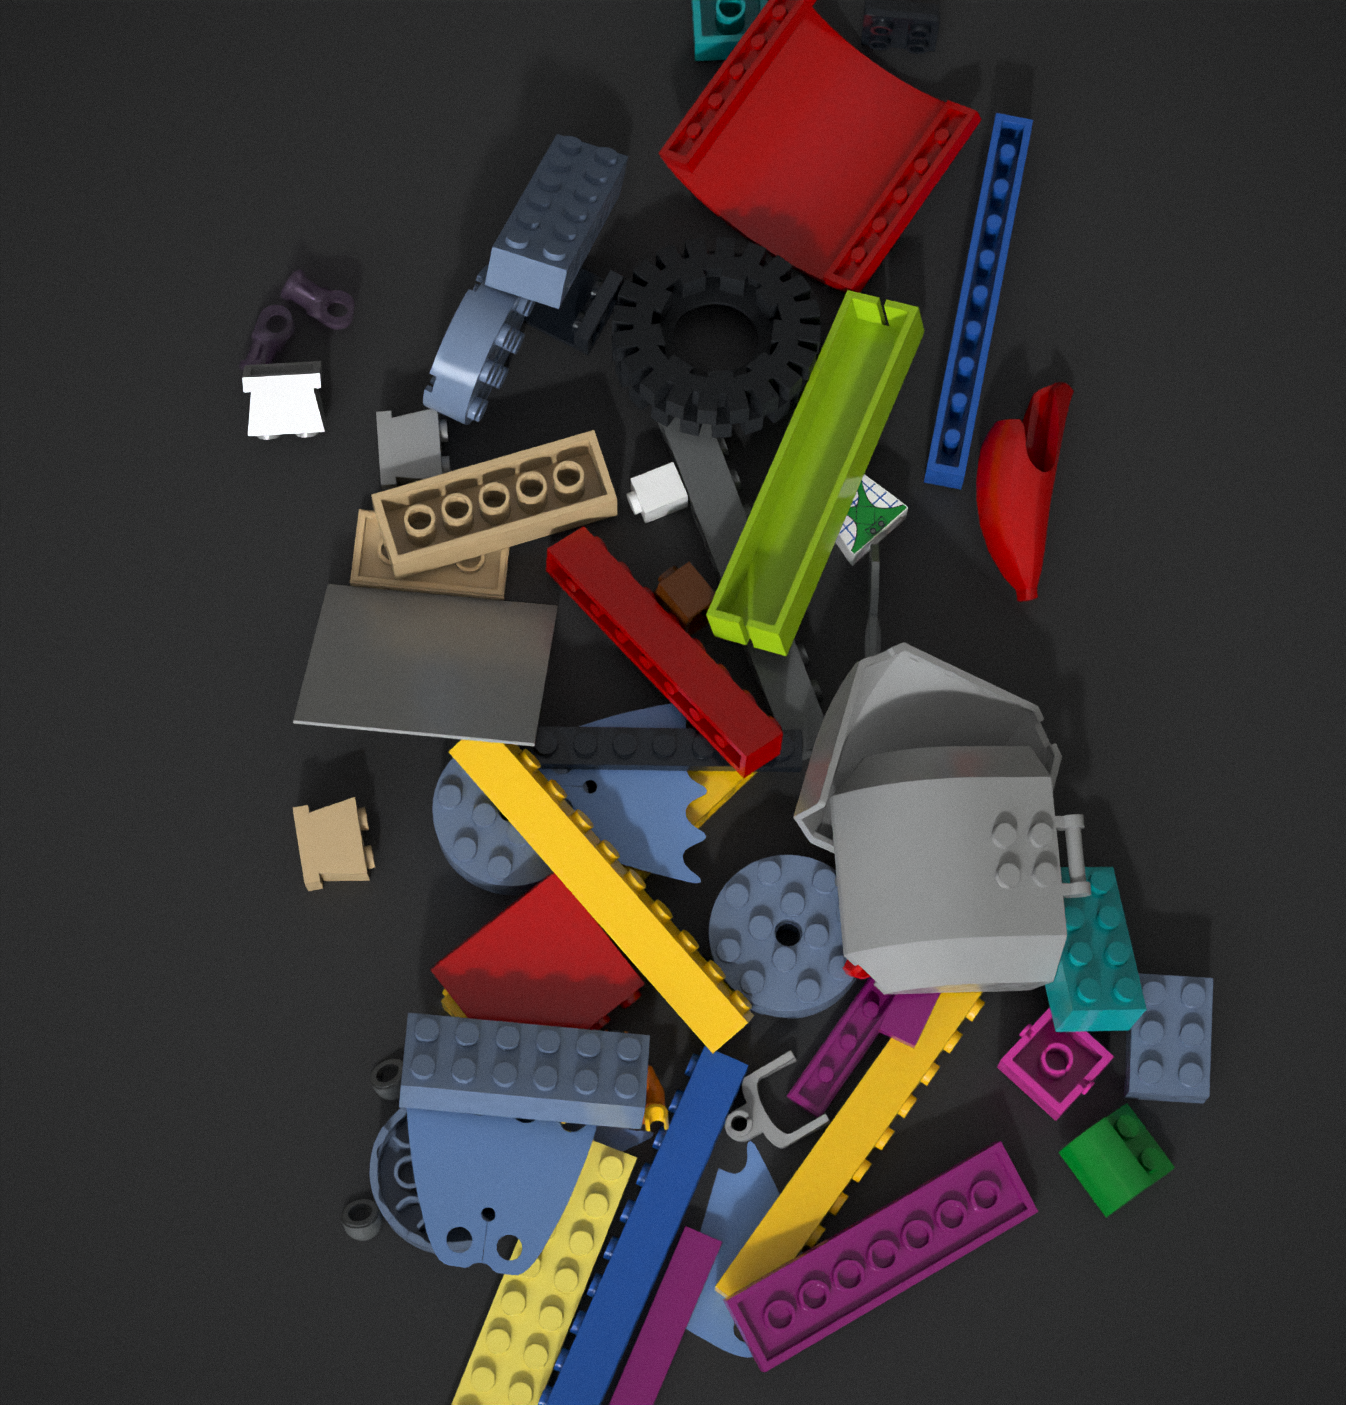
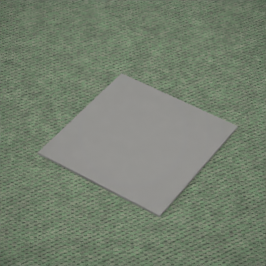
M328 584L293 723L535 746L558 606Z

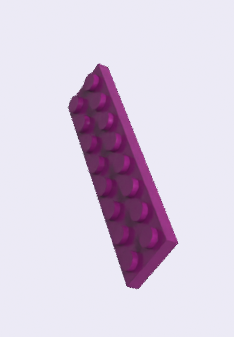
M995 1141L726 1297L723 1301L760 1371L765 1373L1031 1217L1038 1210L1002 1142Z

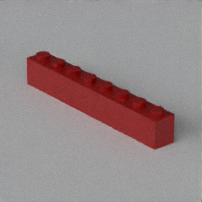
M583 526L547 548L546 572L743 778L780 755L783 731L778 721L772 716H767L757 706L752 694L747 690H742L732 680L728 670L722 664H717L706 653L703 644L697 638H691L681 627L678 618L671 612L667 613L661 607L653 592L647 587H642L632 577L628 566L622 561L618 562L608 552L601 538L598 536L594 537Z

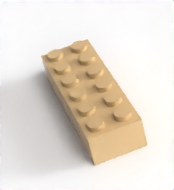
M595 430L371 494L375 516L395 580L617 516V497Z

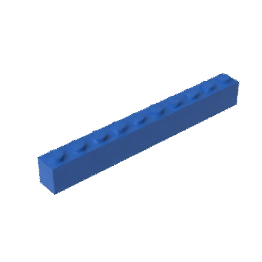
M996 113L924 483L962 489L1033 125L1032 119Z
M704 1046L701 1055L693 1053L684 1075L690 1077L684 1092L677 1089L668 1109L669 1112L674 1113L669 1129L664 1130V1126L661 1125L652 1145V1148L658 1150L652 1165L645 1162L636 1181V1185L642 1187L636 1201L629 1199L619 1220L625 1223V1227L620 1238L612 1236L603 1258L609 1260V1263L603 1275L595 1274L587 1292V1295L593 1298L587 1312L579 1310L570 1330L571 1333L576 1335L570 1350L562 1348L553 1369L560 1372L554 1387L546 1385L538 1405L602 1404L722 1131L725 1120L740 1090L743 1079L747 1074V1064L718 1051L712 1053L706 1046Z

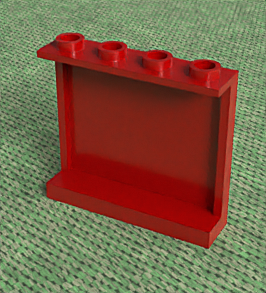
M554 872L533 886L429 968L467 1018L599 1030L611 1020L607 1014L619 1004L625 1009L634 1003L642 995L638 989L645 985L592 915Z

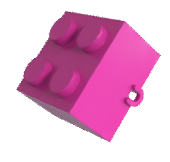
M1049 1007L1033 1026L1029 1023L1019 1034L1021 1039L1000 1060L997 1068L1050 1117L1057 1121L1081 1094L1085 1095L1095 1084L1093 1081L1108 1066L1114 1056L1087 1031L1055 1032Z

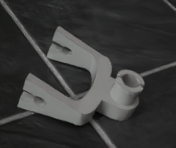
M791 1050L743 1079L742 1091L747 1103L732 1111L725 1120V1130L733 1140L746 1142L764 1133L774 1146L783 1149L830 1125L829 1118L824 1114L793 1133L786 1134L780 1131L768 1117L759 1096V1082L761 1079L796 1062L797 1060ZM738 1118H745L747 1120V1126L743 1131L734 1130L733 1124Z

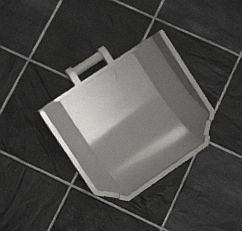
M903 642L882 653L858 661L847 674L836 692L819 729L793 818L810 843L834 853L830 796L839 786L845 783L855 771L854 768L866 756L927 747L1031 746L1051 775L1052 789L1054 790L1062 755L1056 743L1050 744L1040 723L1045 719L1037 705ZM837 876L835 878V886H837Z
M1031 746L927 747L892 751L864 757L854 768L855 771L845 783L839 786L830 796L844 956L854 966L859 965L875 980L874 985L884 995L1029 991L1054 982L1067 938L1064 898L1086 897L1092 895L1091 883L1086 882L1081 835V829L1085 828L1084 815L1055 816L1051 775ZM1057 831H1065L1070 883H1062Z

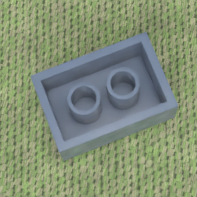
M1138 973L1147 1010L1130 1030L1126 1031L1124 1099L1203 1104L1210 1097L1213 978Z

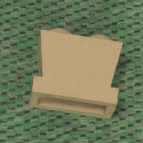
M355 797L312 812L308 805L293 807L304 883L308 891L323 889L322 881H370L368 869L375 868L372 845L364 846L362 831L369 830L366 808H358Z

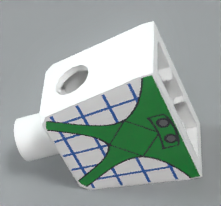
M864 474L836 539V544L848 562L853 566L869 552L871 544H878L906 519L908 507Z

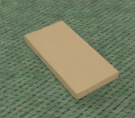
M359 509L350 585L504 600L510 547L395 580L374 510Z

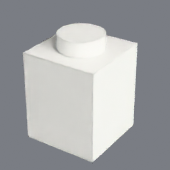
M674 462L630 479L631 492L626 493L627 499L634 515L641 513L645 524L688 507V495Z

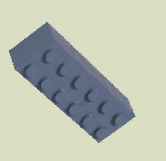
M557 134L492 246L485 286L559 309L621 193L629 156L619 154L608 147L600 148L581 142L580 139L573 136Z
M408 1013L399 1107L641 1129L646 1106L650 1035Z

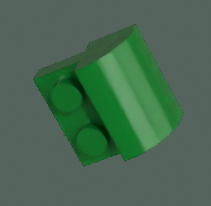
M1128 1103L1101 1119L1058 1152L1106 1218L1175 1168Z

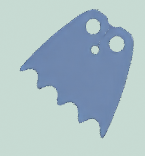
M670 703L610 716L579 727L686 728L687 719ZM538 769L548 781L553 779L564 789L567 794L566 799L570 801L574 811L579 809L588 816L594 826L591 830L601 841L606 839L615 847L620 855L617 860L621 864L691 883L701 882V879L685 865L683 854L689 847L706 839L705 833L692 825L687 819L686 808L692 801L705 795L707 789L692 780L687 771L572 769L566 774H558L552 769ZM592 780L597 784V789L594 793H586L583 787L580 786H583L586 781Z
M406 1108L415 1185L426 1232L438 1259L444 1264L467 1268L474 1263H484L489 1265L496 1273L508 1275L524 1273L538 1258L560 1220L580 1176L598 1125L586 1124L576 1132H568L562 1128L560 1122L534 1120L529 1123H522L512 1117L479 1116L469 1113ZM488 1207L495 1211L494 1220L489 1222L481 1217L482 1210ZM462 1227L470 1232L472 1244L467 1251L457 1253L449 1248L446 1237L451 1229ZM513 1235L520 1240L522 1252L517 1259L505 1260L499 1256L497 1243L501 1237Z
M751 1141L747 1144L746 1166L741 1172L733 1174L719 1168L717 1170L700 1232L722 1241L723 1244L686 1328L716 1347L746 1358L753 1356L746 1343L740 1341L735 1336L733 1328L735 1322L723 1301L725 1297L715 1291V1286L780 1195L759 1151Z

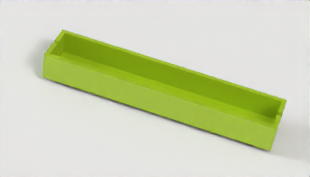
M847 290L706 613L715 637L747 645L749 639H751L754 648L787 656L925 330L919 307L886 299L884 308L889 326L885 325L886 321L879 297Z

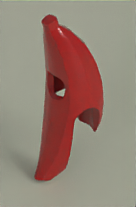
M1064 382L1054 383L1034 393L1023 422L1020 419H1006L995 422L986 435L980 451L976 479V498L980 527L988 552L1003 577L1016 590L1017 601L1019 602L1038 598L1037 586L1043 565L1053 486L1069 404L1074 394V390Z

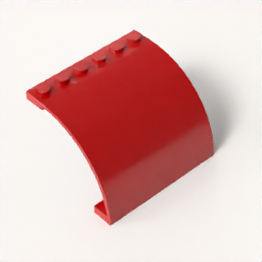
M769 0L658 154L691 193L746 239L756 245L767 248L766 252L773 257L781 256L792 265V268L819 282L845 293L847 290L860 293L982 119L976 110L950 100L944 102L905 83L874 63L838 34L816 12L812 6L817 0Z

